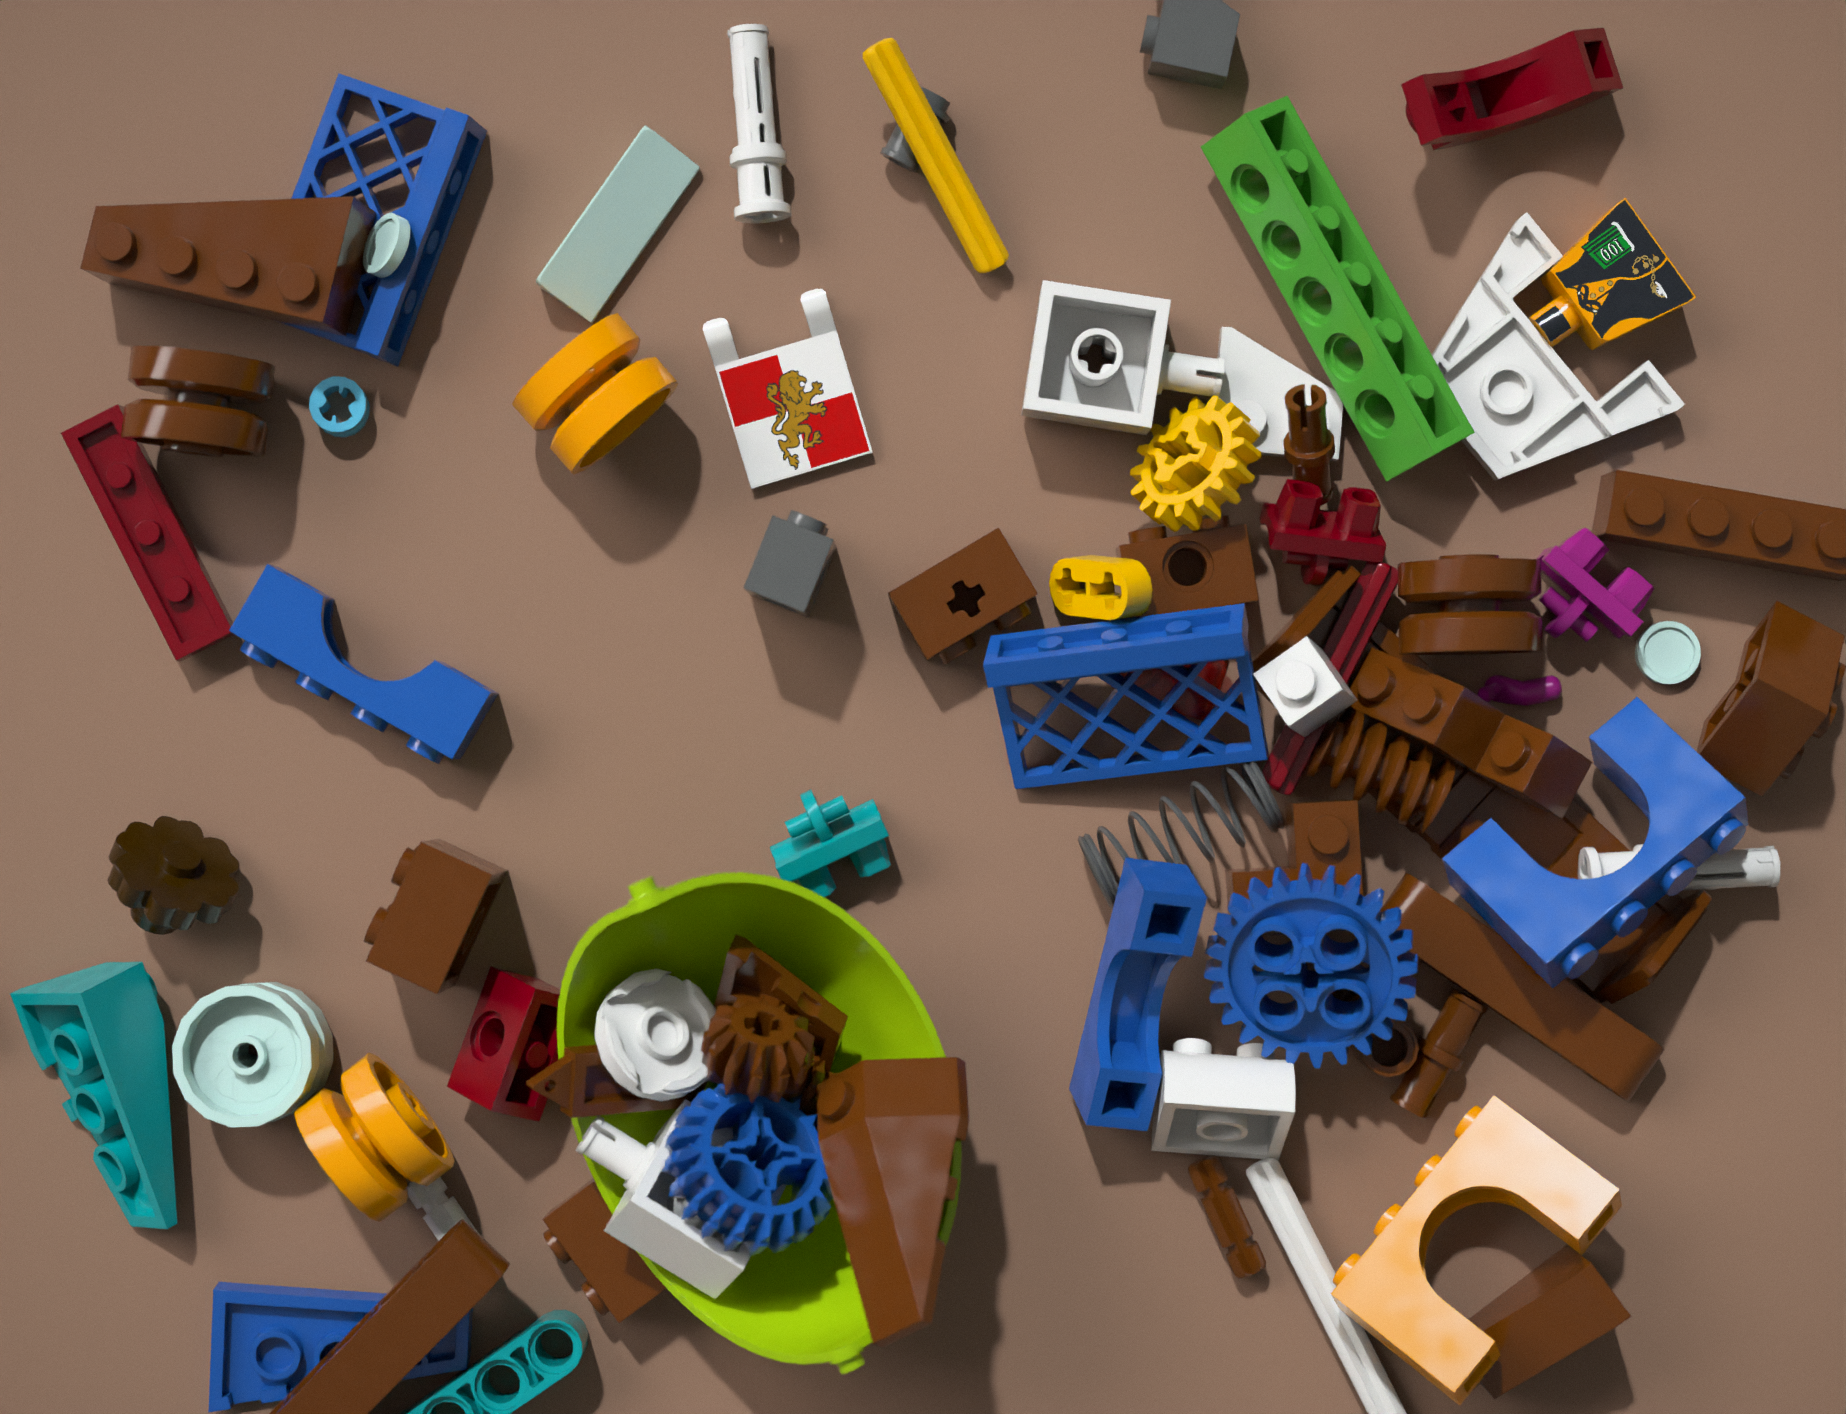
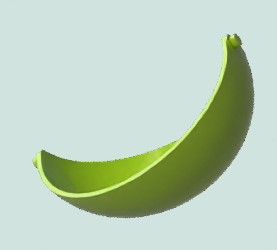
M746 872L716 873L681 881L665 888L663 886L657 887L653 876H649L627 886L632 896V899L627 901L628 904L602 917L588 929L578 942L568 961L558 1001V1059L564 1056V1047L597 1045L595 1040L596 1015L605 996L609 991L636 972L652 969L670 971V976H675L681 981L688 979L699 986L714 1006L726 956L737 934L747 938L848 1016L837 1056L830 1072L840 1073L862 1060L946 1057L935 1026L921 998L887 949L862 924L823 896L796 883L768 875ZM708 1081L704 1090L706 1091L708 1088L714 1090L719 1084ZM677 1109L600 1116L610 1125L647 1146L649 1142H653L660 1128ZM596 1116L571 1118L578 1143L583 1141L582 1137ZM961 1141L955 1142L949 1172L950 1176L958 1179L954 1201H944L937 1236L945 1245H947L957 1209L961 1181ZM584 1155L595 1183L613 1215L627 1189L623 1187L625 1180ZM786 1185L777 1205L790 1203L792 1185ZM834 1198L829 1202L831 1208L827 1217L819 1225H814V1231L802 1242L798 1241L796 1244L792 1242L785 1250L775 1254L766 1247L760 1254L752 1255L744 1270L716 1299L637 1252L653 1274L690 1312L718 1334L744 1349L760 1356L786 1363L816 1364L829 1362L830 1364H837L841 1374L851 1372L865 1363L861 1352L865 1349L866 1345L872 1342Z

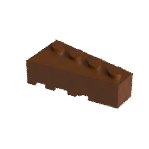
M354 196L96 206L80 269L109 284L346 336L363 270L364 247L373 228L376 212Z

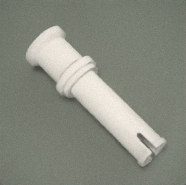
M762 24L733 26L727 33L730 39L738 146L732 149L729 159L730 166L737 170L740 204L734 208V220L742 223H767L784 220L791 216V205L784 202L781 166L787 162V154L783 150V146L776 143L773 89L767 36L769 35V29L766 25Z
M1637 844L1634 846L1633 851L1597 853L1594 847H1583L1578 857V879L1598 878L1615 872L1630 862L1640 851L1643 844ZM1766 846L1764 848L1731 849L1722 855H1718L1715 852L1697 867L1694 879L1683 890H1714L1719 888L1757 886L1776 887L1780 881L1778 851L1774 849V846Z

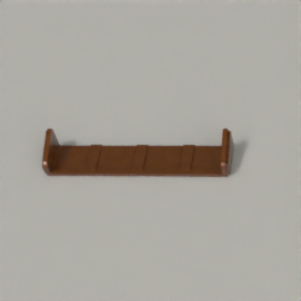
M1351 566L1344 573L1338 570L1324 582L1252 660L1254 673L1306 636L1323 649L1350 595L1348 589L1361 573ZM1379 621L1347 686L1350 689L1372 647L1438 676L1440 675L1418 655L1399 654V637ZM1255 678L1257 690L1267 700H1269L1272 703L1270 698L1267 696V694ZM1346 708L1340 712L1339 721H1342L1353 710ZM1336 715L1335 717H1333L1332 719H1330V721H1329V723H1328V725H1327V727H1326V729H1325V731H1324V733H1323V735H1322V737H1321V739H1320V741H1319V743H1318V746L1320 745V743H1321V741H1322L1324 735L1326 734L1328 728L1330 727V725L1332 724V722L1336 719V717H1337L1338 715ZM1364 717L1362 733L1366 732L1376 722ZM1387 728L1385 745L1399 734ZM1410 740L1408 758L1422 746ZM1432 751L1431 769L1445 757ZM1455 763L1456 769L1451 789L1437 815L1424 833H1421L1423 816L1419 814L1405 825L1411 832L1419 834L1430 845L1432 852L1442 860L1444 856L1492 818L1540 866L1556 875L1572 879H1578V857L1583 847H1594L1597 853L1630 851L1575 799L1572 800L1562 819L1515 798L1500 787ZM1372 789L1369 794L1377 800L1378 792ZM1394 802L1387 808L1397 819H1399L1401 804ZM1704 889L1695 892L1685 899H1682L1678 894L1674 896L1665 894L1648 909L1645 920L1635 931L1625 937L1616 935L1598 950L1597 959L1592 966L1582 975L1571 980L1591 998L1598 999L1601 1003L1608 1000L1611 1004L1650 985L1704 916L1712 896Z

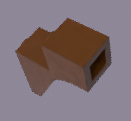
M1373 647L1350 687L1351 692L1358 700L1348 707L1351 710L1363 712L1364 717L1374 722L1386 724L1388 729L1398 734H1404L1413 742L1421 746H1427L1433 752L1455 761V763L1483 777L1515 798L1562 819L1592 764L1591 760L1556 736L1504 714L1466 687Z

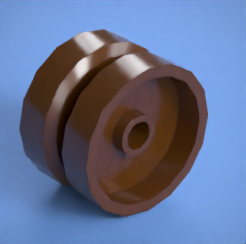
M152 345L131 347L128 380L141 390L168 396L167 400L137 399L124 406L121 438L138 443L161 446L163 450L208 457H223V455L265 456L269 424L257 414L231 409L229 406L230 404L257 405L271 399L275 366L271 363L252 358L205 350Z
M1464 554L1440 556L1439 560L1412 561L1397 564L1398 597L1408 603L1439 604V613L1411 614L1398 622L1399 654L1479 655L1543 651L1542 618L1532 612L1501 611V603L1529 601L1542 593L1541 560L1499 558V555Z

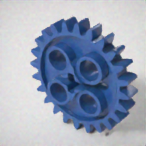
M1302 863L1298 880L1290 881L1286 873L1280 867H1277L1274 870L1271 888H1268L1262 881L1253 877L1250 879L1248 888L1249 899L1233 892L1227 908L1230 914L1217 913L1213 930L1218 935L1208 937L1205 954L1212 957V959L1206 962L1204 978L1217 981L1211 987L1210 1002L1227 1003L1223 1008L1221 1018L1223 1025L1242 1021L1239 1041L1244 1044L1256 1036H1260L1264 1039L1261 1056L1265 1058L1272 1054L1279 1046L1286 1049L1287 1063H1293L1294 1065L1300 1052H1307L1314 1068H1320L1323 1053L1332 1051L1341 1065L1347 1064L1348 1049L1351 1045H1354L1360 1052L1368 1056L1372 1052L1373 1038L1371 1033L1389 1041L1392 1038L1393 1031L1391 1019L1405 1021L1408 1003L1404 999L1415 997L1417 980L1410 975L1417 973L1418 955L1407 952L1413 948V931L1406 929L1396 930L1401 924L1402 910L1397 907L1383 912L1380 911L1384 897V891L1381 888L1372 891L1364 897L1359 894L1361 875L1355 874L1343 886L1336 883L1335 866L1330 865L1325 871L1322 880H1313L1308 864ZM1334 929H1345L1352 932L1357 938L1351 942L1341 943L1332 940L1326 933ZM1272 930L1279 931L1287 935L1291 941L1281 945L1271 944L1261 934ZM1306 962L1314 963L1316 971L1308 970ZM1366 962L1369 964V967L1365 968L1359 963ZM1256 965V966L1262 968L1263 970H1262V971H1256V970L1253 968V966ZM1338 989H1350L1358 993L1360 998L1355 1001L1346 1002L1335 998L1331 993ZM1276 990L1285 991L1291 994L1295 1000L1288 1003H1278L1271 1000L1266 994Z

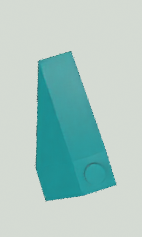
M105 962L23 987L10 993L31 1052L43 1071L53 1066L71 1097L62 1103L71 1122L79 1119L81 1124L91 1132L97 1142L98 1147L94 1150L93 1160L130 1226L169 1229L176 1225L177 1210L164 1020L157 1003L158 992L152 977L146 972L143 962Z

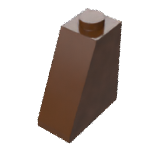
M1566 1245L1468 1319L1496 1341L1501 1355L1475 1388L1482 1384L1487 1392L1496 1399L1629 1319L1631 1315L1592 1263Z

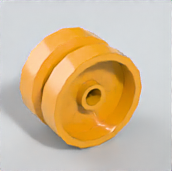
M618 313L605 317L569 342L529 379L512 403L535 431L548 430L563 422L553 437L550 449L574 475L586 470L625 441L667 401L678 386L675 378L656 357L643 358L629 365L638 352L641 340Z
M368 1053L341 1075L343 1095L322 1088L300 1104L294 1111V1115L307 1146L339 1190L362 1213L372 1220L381 1222L406 1203L408 1199L406 1179L427 1187L450 1170L455 1161L439 1127L409 1086L380 1057Z

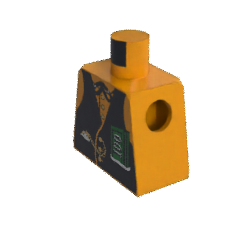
M1624 198L1608 210L1541 277L1543 285L1554 300L1531 315L1529 320L1551 347H1554L1577 331L1584 343L1591 350H1594L1674 312L1692 301L1696 296L1630 203Z

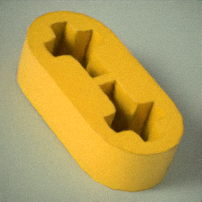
M1096 555L1071 557L1058 560L1050 573L1049 588L1052 600L1060 612L1066 615L1103 620L1141 616L1148 610L1152 600L1151 578L1147 569L1134 559ZM1080 582H1086V590L1080 588ZM1115 585L1121 587V593L1115 592Z

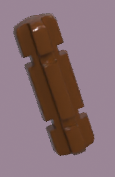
M1210 1155L1195 1161L1188 1166V1174L1197 1193H1203L1204 1197L1200 1200L1222 1248L1227 1247L1229 1251L1225 1256L1234 1275L1238 1279L1257 1274L1266 1267V1260L1257 1241H1252L1250 1238L1254 1233L1231 1185L1227 1186L1225 1183L1229 1178L1221 1160L1217 1156Z

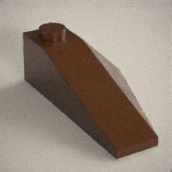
M958 1057L862 1060L816 1085L818 1143L871 1339L873 1344L882 1348L932 1323L946 1247L945 1243L937 1237L944 1201H954L958 1179L949 1175L955 1142L965 1141L969 1123L966 1061Z

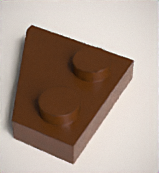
M736 934L726 956L714 1004L715 1009L717 1010L718 1006L723 1005L733 1006L737 997L745 998L751 1003H759L765 997L768 1004L776 1007L790 1004L791 1015L802 1016L808 1019V1032L814 1036L813 1047H815L813 1062L824 1060L825 1070L830 1072L837 1056L848 1016L747 938Z

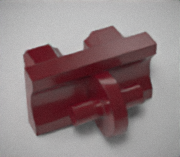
M1287 479L1276 504L1263 503L1259 520L1261 525H1266L1268 528L1270 548L1283 551V563L1301 565V576L1306 585H1321L1328 569L1345 571L1349 559L1379 563L1383 561L1387 546L1378 528L1381 504L1376 493L1371 489L1356 487L1343 489L1338 511L1336 512L1320 510L1323 495L1319 486L1309 481Z

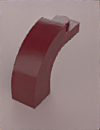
M1604 28L1573 30L1539 46L1496 62L1460 71L1422 74L1401 84L1407 101L1405 108L1407 120L1411 128L1417 133L1421 146L1431 144L1433 150L1463 145L1521 128L1570 111L1624 88Z

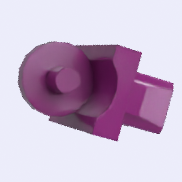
M1587 528L1579 529L1559 546L1556 545L1544 549L1536 558V560H1541V572L1571 597L1569 600H1566L1552 586L1540 596L1538 600L1555 614L1546 626L1545 631L1556 639L1570 628L1587 642L1599 628L1582 614L1586 610L1617 639L1625 634L1630 637L1643 623L1637 615L1644 608L1654 591V587L1639 573L1630 567H1626L1607 588H1604L1589 572L1609 549Z

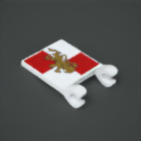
M817 288L801 295V303L812 338L739 359L729 323L725 318L713 319L703 324L704 335L751 489L873 453L827 296L823 289Z

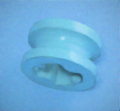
M332 376L322 380L313 389L309 398V410L313 420L325 433L334 437H349L357 434L365 426L370 415V404L366 394L355 381L346 377ZM336 391H339L343 398H346L348 392H350L356 399V401L349 405L352 417L344 422H341L335 415H333L331 421H328L323 414L331 407L327 397Z

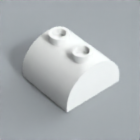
M1186 1038L1176 1041L1173 1044V1051L1162 1050L1160 1054L1162 1077L1153 1110L1151 1151L1253 1159L1275 1158L1279 1160L1295 1114V1072L1293 1063H1287L1285 1059H1275V1050L1267 1058L1261 1056L1263 1046L1261 1043L1241 1045L1237 1048V1056L1211 1054V1044L1202 1039Z

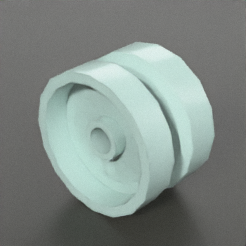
M258 982L226 986L200 998L181 1019L172 1044L173 1074L185 1100L204 1118L231 1128L261 1126L293 1114L300 1104L325 1087L334 1061L332 1032L322 1010L298 989L278 982ZM250 1044L256 1048L258 1057L249 1054L248 1048Z

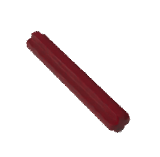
M1366 561L1361 575L1358 577L1323 647V651L1347 685L1398 585L1397 569L1383 561L1382 563ZM1329 721L1306 737H1303L1285 723L1261 771L1269 788L1283 795L1290 796L1294 793Z

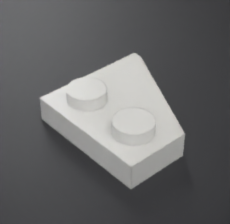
M1221 327L1218 357L1225 358L1224 374H1221L1220 378L1216 377V379L1223 380L1219 398L1226 404L1232 402L1251 419L1250 424L1260 433V437L1252 445L1261 452V455L1285 457L1283 440L1289 432L1285 395L1292 387L1305 384L1306 404L1310 406L1312 405L1310 391L1312 384L1321 387L1326 392L1327 429L1334 435L1335 453L1330 461H1337L1339 459L1343 403L1337 392L1234 328Z

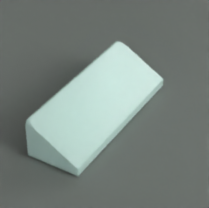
M645 125L536 279L538 286L584 319L593 323L694 179L700 167Z

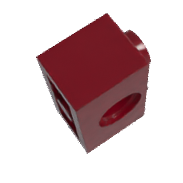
M491 966L447 1087L492 1112L540 1122L548 1098L528 1087L526 1082L559 1060L557 1014L561 989L538 978ZM549 1081L546 1082L545 1088L548 1086Z

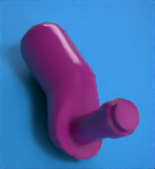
M1493 675L1485 681L1484 687L1479 689L1478 696L1486 702L1493 700L1505 704L1530 706L1558 699L1562 693V685L1560 680L1552 675L1527 681H1519L1502 675Z

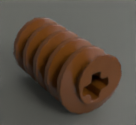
M1353 710L1342 721H1339V714L1328 728L1317 748L1307 775L1313 778L1327 765L1332 767L1330 788L1336 790L1348 778H1352L1355 780L1353 800H1358L1359 802L1373 789L1378 792L1375 812L1382 814L1394 802L1401 804L1398 824L1405 826L1412 818L1419 814L1423 816L1421 829L1423 834L1437 815L1451 789L1456 769L1455 761L1444 758L1431 769L1433 753L1429 747H1420L1408 758L1410 746L1408 736L1399 734L1385 745L1387 735L1386 724L1376 722L1366 732L1362 733L1364 724L1363 712Z

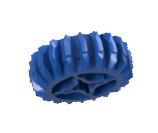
M719 1084L714 1090L708 1088L706 1091H701L691 1102V1106H686L676 1117L675 1128L668 1135L666 1145L664 1146L671 1154L665 1160V1166L662 1171L677 1178L671 1184L668 1196L685 1198L688 1202V1205L683 1209L682 1220L698 1216L705 1223L702 1226L701 1239L711 1237L717 1231L723 1235L725 1251L735 1249L743 1241L750 1257L754 1254H760L766 1247L775 1254L785 1250L792 1242L796 1244L798 1241L802 1242L814 1231V1225H819L827 1217L831 1208L829 1202L833 1199L818 1143V1132L816 1130L818 1117L817 1114L807 1117L799 1109L802 1095L791 1098L789 1102L781 1098L779 1103L772 1102L764 1096H758L751 1103L748 1096L741 1093L727 1096L724 1084ZM727 1127L733 1128V1138L730 1141H727L722 1147L711 1146L713 1131ZM781 1185H792L790 1203L772 1206L771 1195Z

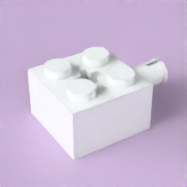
M1043 280L1021 416L1147 435L1152 428L1156 395H1161L1162 389L1219 397L1223 380L1201 377L1196 374L1220 378L1221 374H1224L1225 358L1218 357L1216 359L1169 351V345L1164 344L1171 304L1169 299ZM1091 344L1102 346V356L1106 359H1112V364L1103 365L1099 373L1089 372L1088 363L1078 359V354H1087Z
M685 1099L660 1128L653 1142H649L647 1146L610 1125L601 1116H596L582 1137L583 1141L577 1146L576 1152L586 1155L625 1180L623 1187L627 1188L604 1231L716 1299L744 1270L750 1256L743 1241L735 1249L725 1251L723 1235L717 1231L711 1237L701 1239L702 1226L705 1223L698 1216L682 1220L683 1209L688 1205V1202L685 1198L668 1196L670 1186L677 1178L662 1171L665 1166V1160L671 1154L664 1146L666 1145L668 1135L675 1128L676 1117L686 1106H691V1102ZM727 1127L713 1131L711 1146L722 1147L727 1141H730L733 1138V1129ZM781 1185L771 1195L772 1206L777 1205L786 1185Z

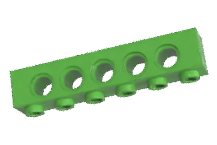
M1285 96L1245 113L1202 145L1203 153L1386 482L1475 433L1289 97Z

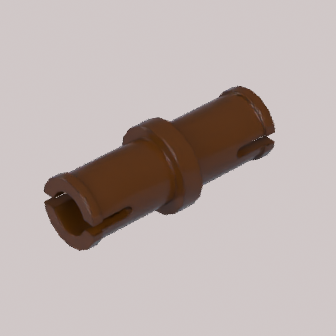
M1305 384L1292 387L1285 395L1289 432L1283 440L1284 456L1292 465L1293 480L1309 481L1319 486L1323 495L1321 505H1324L1333 496L1329 461L1335 453L1334 435L1327 429L1326 392L1321 387L1311 384L1312 405L1308 406L1306 404Z
M1451 988L1450 995L1427 1036L1419 1035L1417 1039L1419 1050L1416 1061L1406 1071L1396 1091L1390 1096L1394 1103L1424 1119L1427 1118L1428 1111L1451 1070L1459 1071L1465 1060L1460 1057V1054L1481 1017L1488 1010L1487 1006L1455 988Z

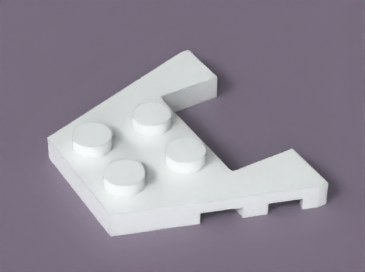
M1527 212L1514 223L1432 353L1435 362L1475 432L1461 441L1494 481L1678 411L1685 405L1649 360L1642 363L1596 401L1513 301V297L1563 257Z

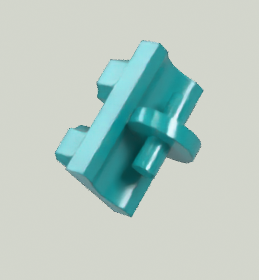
M812 789L800 794L806 812L785 821L791 837L770 846L771 853L776 862V869L782 880L796 883L823 897L830 895L837 888L827 865L849 855L860 877H869L891 865L884 839L889 834L873 799L849 810L842 795L819 805Z

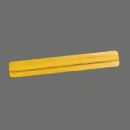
M886 38L876 42L863 52V60L977 272L988 273L997 269L1009 259V253L897 41L893 38Z

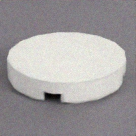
M652 969L632 974L607 993L597 1011L595 1040L602 1063L617 1083L638 1097L665 1101L684 1097L707 1080V1068L702 1063L703 1053L701 1052V1044L704 1031L708 1030L709 1022L715 1015L716 1009L702 989L690 980L685 979L681 981L675 976H670V971Z

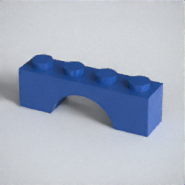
M267 564L229 630L245 640L240 651L273 669L278 660L298 670L300 673L295 680L297 684L326 700L330 699L333 692L338 693L355 703L350 713L351 715L381 732L385 731L389 723L411 735L406 743L408 748L437 764L441 762L444 755L451 759H461L499 693L447 663L434 660L418 673L400 680L379 681L364 675L347 661L337 645L332 623L334 598L280 567Z
M1125 857L1069 1090L1086 1125L1148 1131L1162 1077L1158 1033L1165 987L1170 973L1179 959L1184 956L1192 957L1207 900V896L1187 865Z

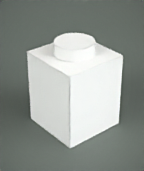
M1307 636L1253 674L1288 727L1303 737H1306L1358 701L1323 649Z

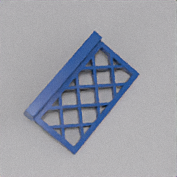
M339 73L291 199L312 198L314 193L317 198L355 197L363 193L369 208L376 212L375 225L384 214L372 188L403 173L410 192L405 206L391 213L407 219L410 225V240L404 258L391 275L385 278L377 277L368 272L361 275L357 293L365 311L356 335L347 333L346 336L284 322L279 323L362 352L377 360L398 367L487 130L467 114L447 107L443 110ZM351 94L371 100L380 121L349 136L342 118ZM385 106L400 111L389 116ZM417 117L436 123L428 145L406 156L395 128ZM336 134H338L340 141L333 144ZM386 134L397 161L367 176L355 148ZM346 153L357 181L327 195L320 179L325 163ZM420 164L415 177L412 168ZM375 283L370 295L367 287Z
M1245 603L991 635L983 667L988 688L993 687L1015 789L1267 760L1268 747L1256 680L1253 675L1254 669L1248 641L1249 625ZM1236 659L1239 677L1226 693L1198 676L1208 662ZM1191 664V666L1188 669L1182 666ZM1161 668L1176 678L1178 682L1165 698L1160 701L1134 684L1144 670ZM1128 672L1124 677L1119 674V673ZM1097 676L1115 689L1097 709L1070 691L1080 678ZM1064 680L1061 685L1056 681ZM1033 684L1049 694L1051 698L1039 713L1033 716L1013 703L1010 687ZM1188 687L1215 704L1214 708L1199 726L1171 708ZM1241 692L1243 695L1244 706L1236 701V698L1241 694ZM1123 695H1126L1152 712L1136 733L1108 716ZM1060 703H1063L1089 720L1073 741L1045 723ZM1228 712L1248 726L1251 741L1226 744L1209 733V731L1221 716ZM1161 719L1189 736L1179 750L1162 751L1145 740ZM1018 723L1026 728L1021 735L1019 733ZM1098 727L1126 744L1116 757L1103 759L1098 758L1082 746ZM1035 734L1063 752L1053 765L1027 768L1023 749Z

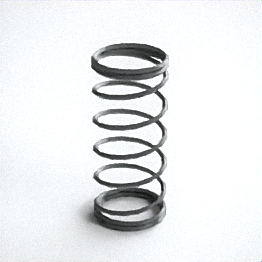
M1256 762L1239 763L1245 781L1231 767L1224 766L1222 768V788L1234 826L1206 787L1197 781L1191 782V802L1204 844L1177 805L1166 796L1160 797V816L1173 859L1143 817L1137 812L1130 811L1128 825L1137 858L1145 860L1136 833L1134 818L1144 828L1166 862L1182 864L1166 815V803L1182 822L1204 857L1209 862H1214L1215 855L1199 808L1196 788L1210 802L1237 844L1244 848L1246 840L1230 794L1227 772L1246 793L1269 830L1276 833L1279 828L1283 829L1284 820L1280 809ZM1099 826L1097 829V840L1101 855L1089 834L1085 833L1084 837L1079 836L1078 842L1109 907L1113 909L1118 886L1106 851L1103 833L1124 861L1125 857H1130L1114 835L1106 827Z

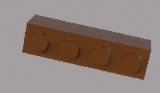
M1614 470L1601 476L1592 526V533L1600 540L1835 581L1846 580V509L1622 470Z

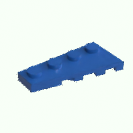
M218 1282L213 1289L208 1413L231 1409L233 1404L261 1400L263 1404L283 1400L387 1293ZM473 1308L402 1380L467 1369L471 1356Z

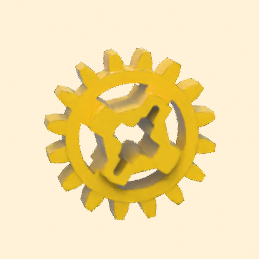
M1214 395L1207 404L1203 403L1198 397L1192 398L1188 410L1184 414L1176 407L1170 409V422L1164 428L1161 425L1154 424L1151 428V432L1154 435L1151 442L1138 446L1136 451L1144 457L1143 463L1130 469V475L1139 482L1131 490V495L1141 503L1139 508L1159 525L1163 523L1173 532H1177L1183 523L1192 531L1199 530L1202 518L1206 514L1215 522L1220 520V506L1225 501L1237 505L1241 499L1236 490L1241 483H1251L1255 478L1247 470V465L1261 458V452L1252 445L1260 437V433L1250 424L1251 419L1232 402L1226 404L1222 399Z

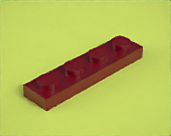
M117 404L67 429L61 435L175 660L183 661L234 635L229 631L233 621L143 444L121 438L124 407Z

